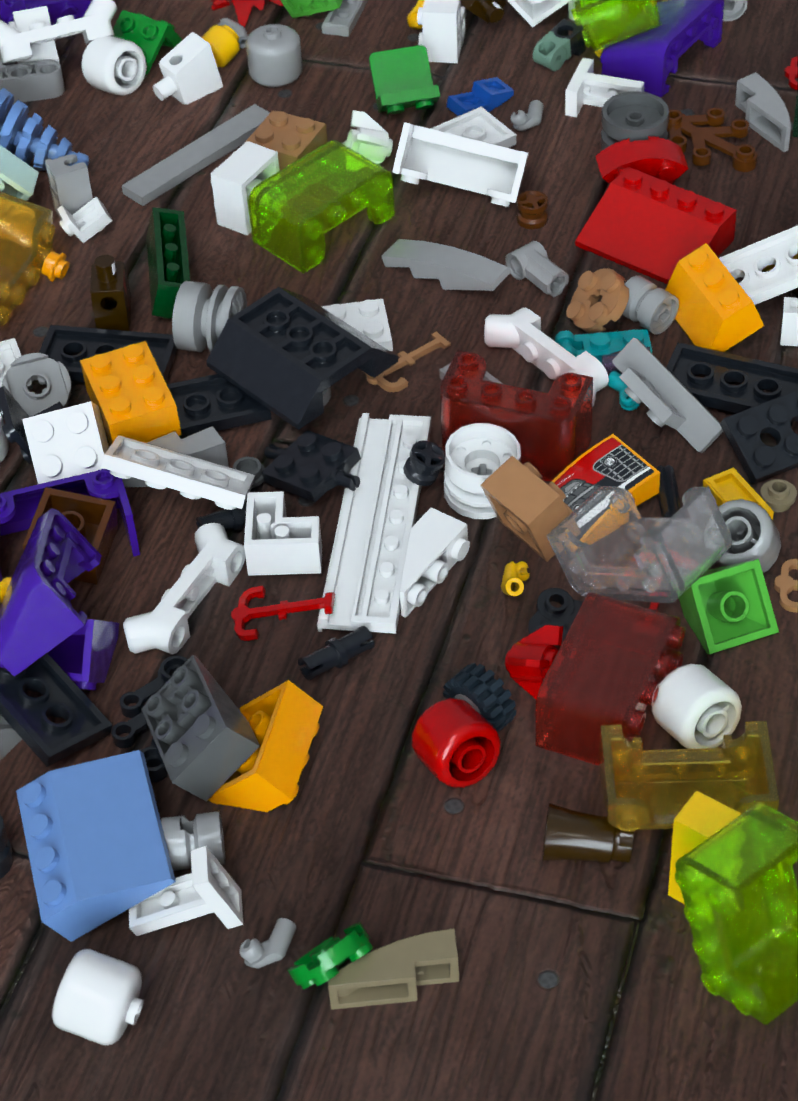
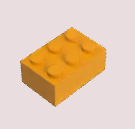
M146 341L130 344L123 348L80 360L87 393L91 402L99 406L105 433L110 445H112L118 435L144 443L174 431L178 436L182 435L176 403Z

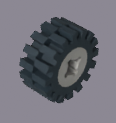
M468 664L444 684L443 696L447 699L465 700L499 732L516 715L517 711L513 709L516 707L515 701L509 699L512 694L509 689L504 690L502 687L504 682L500 678L496 680L494 678L495 673L489 669L486 672L484 665Z

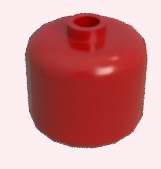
M449 698L436 702L418 718L412 732V747L418 759L439 781L449 787L464 788L476 784L494 768L500 755L501 739L496 728L463 699Z

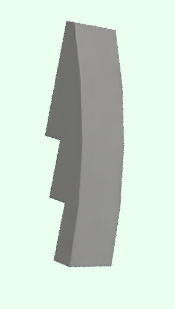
M398 239L381 256L385 267H409L414 278L439 279L443 290L493 291L510 274L509 267L486 257L453 246L428 241Z

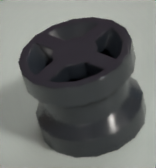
M425 440L418 441L412 446L409 454L410 457L405 462L403 467L404 474L414 484L420 486L432 485L438 477L439 469L442 468L445 462V453L436 443Z

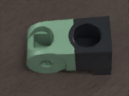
M563 19L536 44L533 51V61L552 71L559 70L565 60L569 59L573 54L580 56L586 51L584 27Z

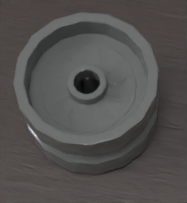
M623 92L612 96L604 103L601 112L603 128L601 131V149L604 150L608 146L628 138L630 142L648 140V136L668 140V105L660 97L646 92Z

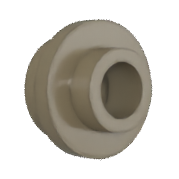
M774 479L762 485L760 497L774 512H784L790 509L796 501L797 490L788 481Z

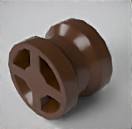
M536 190L525 191L518 195L517 208L519 211L517 213V223L525 229H539L545 226L548 221V213L546 211L548 197L543 192Z

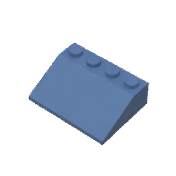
M140 750L51 770L16 790L41 921L70 942L176 882L145 756Z

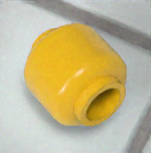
M227 25L211 26L201 37L210 44L217 67H226L240 50L237 33Z

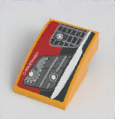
M614 434L584 452L552 480L564 492L566 498L563 501L575 514L572 520L579 533L567 545L575 552L631 520V513L634 507L659 493L660 472Z

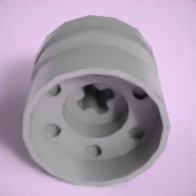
M184 281L177 292L172 317V334L176 348L202 352L207 346L211 353L227 320L247 307L244 289L237 286H231L228 289L227 286L219 284L213 291L208 283Z

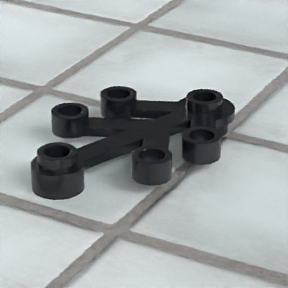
M183 656L166 658L160 665L158 678L134 692H127L121 696V712L125 717L131 719L127 722H119L113 726L111 733L115 746L124 749L135 744L137 740L136 734L148 727L141 710L144 703L161 689L172 677L175 670L188 660ZM131 703H136L134 706H127ZM128 733L127 736L120 737L121 734ZM152 738L151 746L142 749L141 752L144 753L151 782H159L167 776L168 772Z

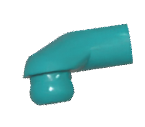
M614 370L608 376L609 382L607 386L619 392V403L623 409L627 411L637 409L641 403H636L626 394L624 390L628 386L619 378L621 374Z

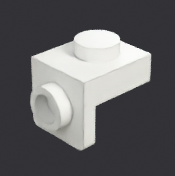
M97 196L73 215L63 205L57 209L62 217V220L59 221L61 227L70 237L75 234L82 243L102 231L113 221L104 204Z

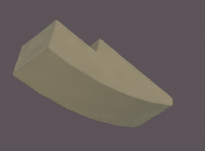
M455 929L427 932L401 939L373 950L356 961L349 963L328 981L331 1010L418 1001L417 986L459 982Z

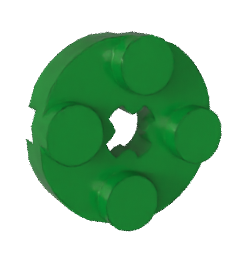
M359 922L343 930L346 934L344 938L336 937L333 939L331 936L294 962L295 966L287 969L297 986L300 985L303 990L313 984L320 986L339 973L336 965L338 966L349 959L351 962L356 961L370 952L373 946L369 941L370 936L362 923Z

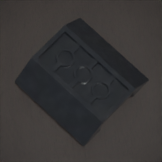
M277 287L227 320L206 360L207 367L299 430L324 413L322 395L324 390L357 368L375 378L397 363L398 356L307 297Z

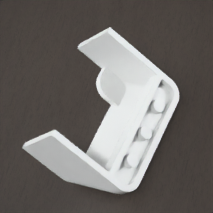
M404 122L392 173L402 174L401 181L419 184V180L423 179L492 196L491 203L509 207L510 202H517L529 153Z

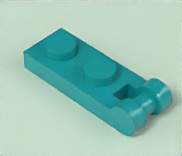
M648 329L577 335L564 330L555 336V342L575 357L587 351L603 365L613 364V359L632 338H637L651 353L653 352Z

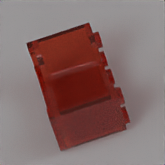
M457 350L440 384L441 435L444 453L445 445L450 435L459 428L473 423L494 424L505 428L516 437L521 450L520 462L523 465L526 462L531 463L541 474V480L551 482L568 465L587 451L592 440L593 377L566 373L557 377L549 393L485 381L483 380L486 374L485 359L475 353Z
M589 592L539 689L536 701V746L626 774L631 761H638L642 754L645 739L639 735L642 732L646 719V712L644 711L647 705L653 706L656 702L660 687L659 679H664L671 671L682 666L684 653L679 652V649L682 646L686 628L680 626V617Z

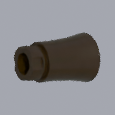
M549 803L542 861L582 860L610 863V860L629 862L633 848L634 824L615 821V817L584 813Z

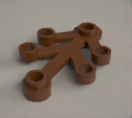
M718 107L708 109L707 115L686 116L679 110H669V125L667 127L669 140L679 145L684 153L687 149V138L681 134L684 133L690 136L693 146L692 162L695 165L706 166L711 162V150L706 147L705 144L733 157L732 167L737 171L750 172L757 166L758 155L753 146L749 144L736 146L719 138L746 137L749 132V122L747 120L735 119L731 122V126H721L724 124L725 111ZM697 125H710V126H713V127H699V128H698V127H696V126H697Z

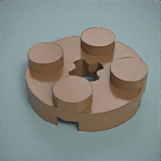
M609 268L599 269L595 272H584L578 280V287L574 292L571 303L567 307L566 316L586 333L605 331L606 328L603 326L610 320L616 322L627 306L629 288L624 285L626 280L616 271Z

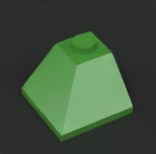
M759 559L710 569L674 580L684 618L707 654H713L779 633Z

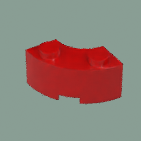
M648 136V140L630 142L628 138L608 146L595 156L601 177L609 184L627 167L667 181L670 184L689 169L682 148L670 140Z

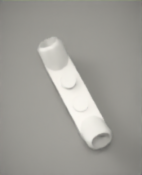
M92 0L83 18L74 19V15L58 18V24L47 26L46 22L30 25V31L20 32L0 20V53L3 64L31 58L33 54L30 46L80 33L83 34L85 44H89L97 37L115 36L111 20L117 11L116 3L113 0Z
M526 307L517 310L511 315L489 314L485 318L484 341L488 347L514 349L527 362L534 364L543 371L548 378L555 380L565 388V404L571 410L584 412L594 406L596 392L605 388L609 382L607 371L598 359L587 351L575 357L541 331V317Z
M209 523L199 527L195 532V543L199 554L191 564L184 567L180 578L172 588L164 592L161 602L152 612L126 618L123 627L129 651L137 654L159 649L172 655L176 654L190 638L189 616L214 584L218 582L226 586L231 585L243 567L245 550L244 545L228 539L224 526L218 523Z

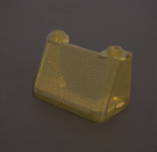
M767 721L746 722L745 733L735 740H732V735H724L722 748L643 750L641 737H634L633 742L628 741L623 736L622 725H601L599 772L608 822L613 827L625 832L644 829H673L674 818L697 790L741 813V827L756 829L766 826L775 819L779 806Z

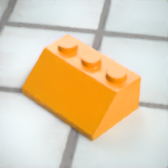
M707 243L678 261L665 290L678 298L679 309L675 320L694 346L725 352L765 326L753 301Z
M289 680L241 706L239 710L249 721L260 747L208 800L214 804L269 812L282 804L290 803L298 793V781L302 769L309 760L310 755L308 751L312 739L319 730L320 724L318 721L323 706Z

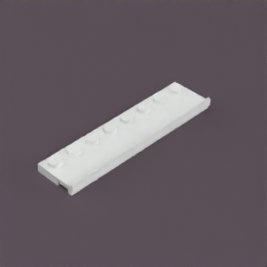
M362 413V417L359 418L353 447L358 448L361 459L348 473L358 476L360 478V485L355 491L346 487L344 490L323 597H325V593H335L333 614H325V609H320L317 622L318 632H322L323 629L355 631L359 627L365 626L370 632L396 634L401 608L399 590L409 532L415 525L421 491L420 485L414 484L407 479L403 467L406 460L410 457L409 454L412 446L418 441H429L432 427L431 417L390 414L389 419H372L369 417V413Z

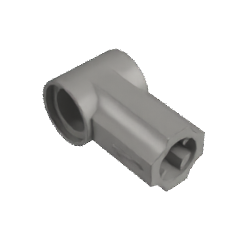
M532 241L506 255V266L509 267L510 274L515 279L522 280L527 278L544 293L552 297L561 294L564 287L568 284L569 274L548 259L545 248L538 241Z

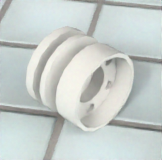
M473 423L459 428L450 435L445 445L444 498L450 508L460 515L472 519H491L497 517L480 485L511 456L515 457L518 461L521 460L520 444L512 433L494 424Z

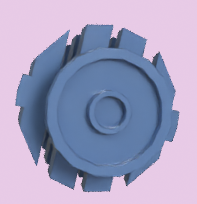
M5 88L0 90L1 146L28 165H30L34 157L33 168L35 170L45 171L46 159L51 158L53 160L71 154L77 155L78 161L70 163L68 166L85 162L88 168V155L73 152L71 148L73 144L65 137L57 145L58 133L50 125L45 128L42 134V117L34 113L32 118L29 117V110L26 104L18 99L13 105V94Z

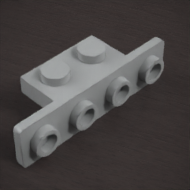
M632 338L613 359L612 363L622 373L619 378L628 386L624 390L626 394L638 404L643 402L650 409L646 414L658 426L663 427L666 424L676 429L700 453H703L722 434L723 429L720 426V422L640 340Z

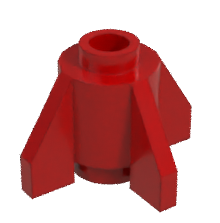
M545 625L516 642L505 657V667L510 677L539 703L557 704L559 685L550 683L554 680H560L564 675L565 669L576 670L577 662H567L564 652L556 649L554 646H562L563 626Z

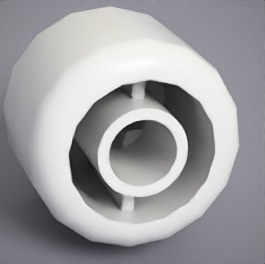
M114 36L97 37L87 45L81 62L83 75L90 85L96 89L122 96L133 93L141 85L147 68L146 57L137 44Z
M690 663L677 667L664 677L653 695L652 713L655 721L691 752H707L720 746L735 731L741 718L742 704L739 695L701 664Z
M91 949L80 950L68 965L56 993L52 1009L54 1025L61 1030L101 1045L108 1046L116 1043L125 1032L128 1024H136L143 1007L144 1000L139 998L142 986L140 970L132 964Z

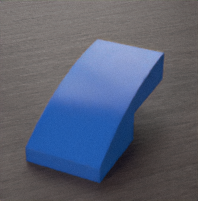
M498 77L474 81L472 92L448 96L446 107L457 116L479 107L489 112L510 99L514 94V90Z

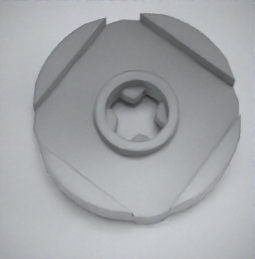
M29 353L20 356L11 364V368L2 380V386L6 387L29 417L58 402L64 408L68 406L71 395L69 372L61 362L48 358L46 354ZM38 380L40 385L46 384L47 386L40 394H35L27 389L32 387V381Z

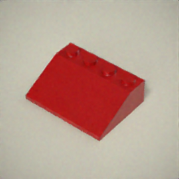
M627 167L610 183L576 238L575 246L668 285L679 260L705 243L709 245L718 257L734 241L737 210L639 170Z

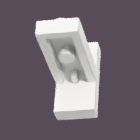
M582 58L565 90V115L577 117L583 104L603 107L608 99L623 92H644L645 82L593 74L594 59Z
M207 846L192 850V873L175 878V883L129 909V928L136 936H140L213 912L227 929L243 925L241 889Z

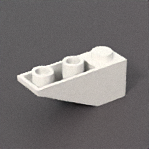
M431 507L410 529L399 590L401 616L406 618L415 607H420L433 587L445 580L448 571L454 564L465 558L470 547L466 523Z

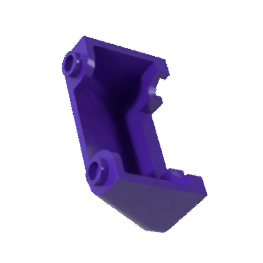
M665 0L657 2L616 40L603 49L600 57L602 75L645 82V92L662 98L669 91L670 85L665 84L670 72L675 74L678 71V58L697 40L704 41V45L715 48L721 42L724 0Z
M51 508L38 518L7 587L0 609V667L6 668L14 677L78 631L86 623L87 615L83 611L77 613L71 605V600L76 596V592L68 583L85 570L89 572L99 565L102 555L56 509Z

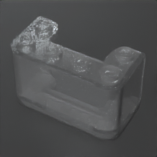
M601 486L546 536L568 582L583 597L656 603H674L732 546L730 530L726 526L715 497L712 495L709 487H692L688 489L682 497L683 507L671 518L641 517L632 494L626 489L615 486Z

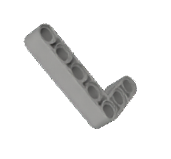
M0 53V90L5 88L13 94V104L18 99L22 102H30L59 97L65 92L61 65L57 60L53 59L5 65Z

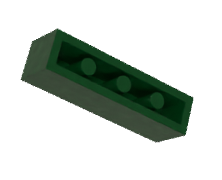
M153 207L146 237L152 316L170 319L173 317L174 303L181 284L184 281H190L184 211Z

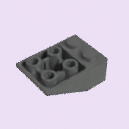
M192 655L182 666L177 668L172 677L157 693L148 699L141 709L171 782L204 801H207L260 747L249 721L195 655Z

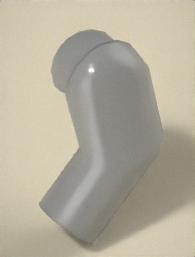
M229 18L220 19V23L216 25L231 27L239 37L240 48H246L248 34L245 28Z
M533 100L529 104L527 114L523 110H518L517 115L515 112L512 113L510 121L514 124L513 128L517 131H525L539 125L543 114V103L539 100Z
M279 918L269 940L261 943L256 938L245 940L239 950L244 963L251 968L259 969L282 960L297 929L295 923L286 918Z

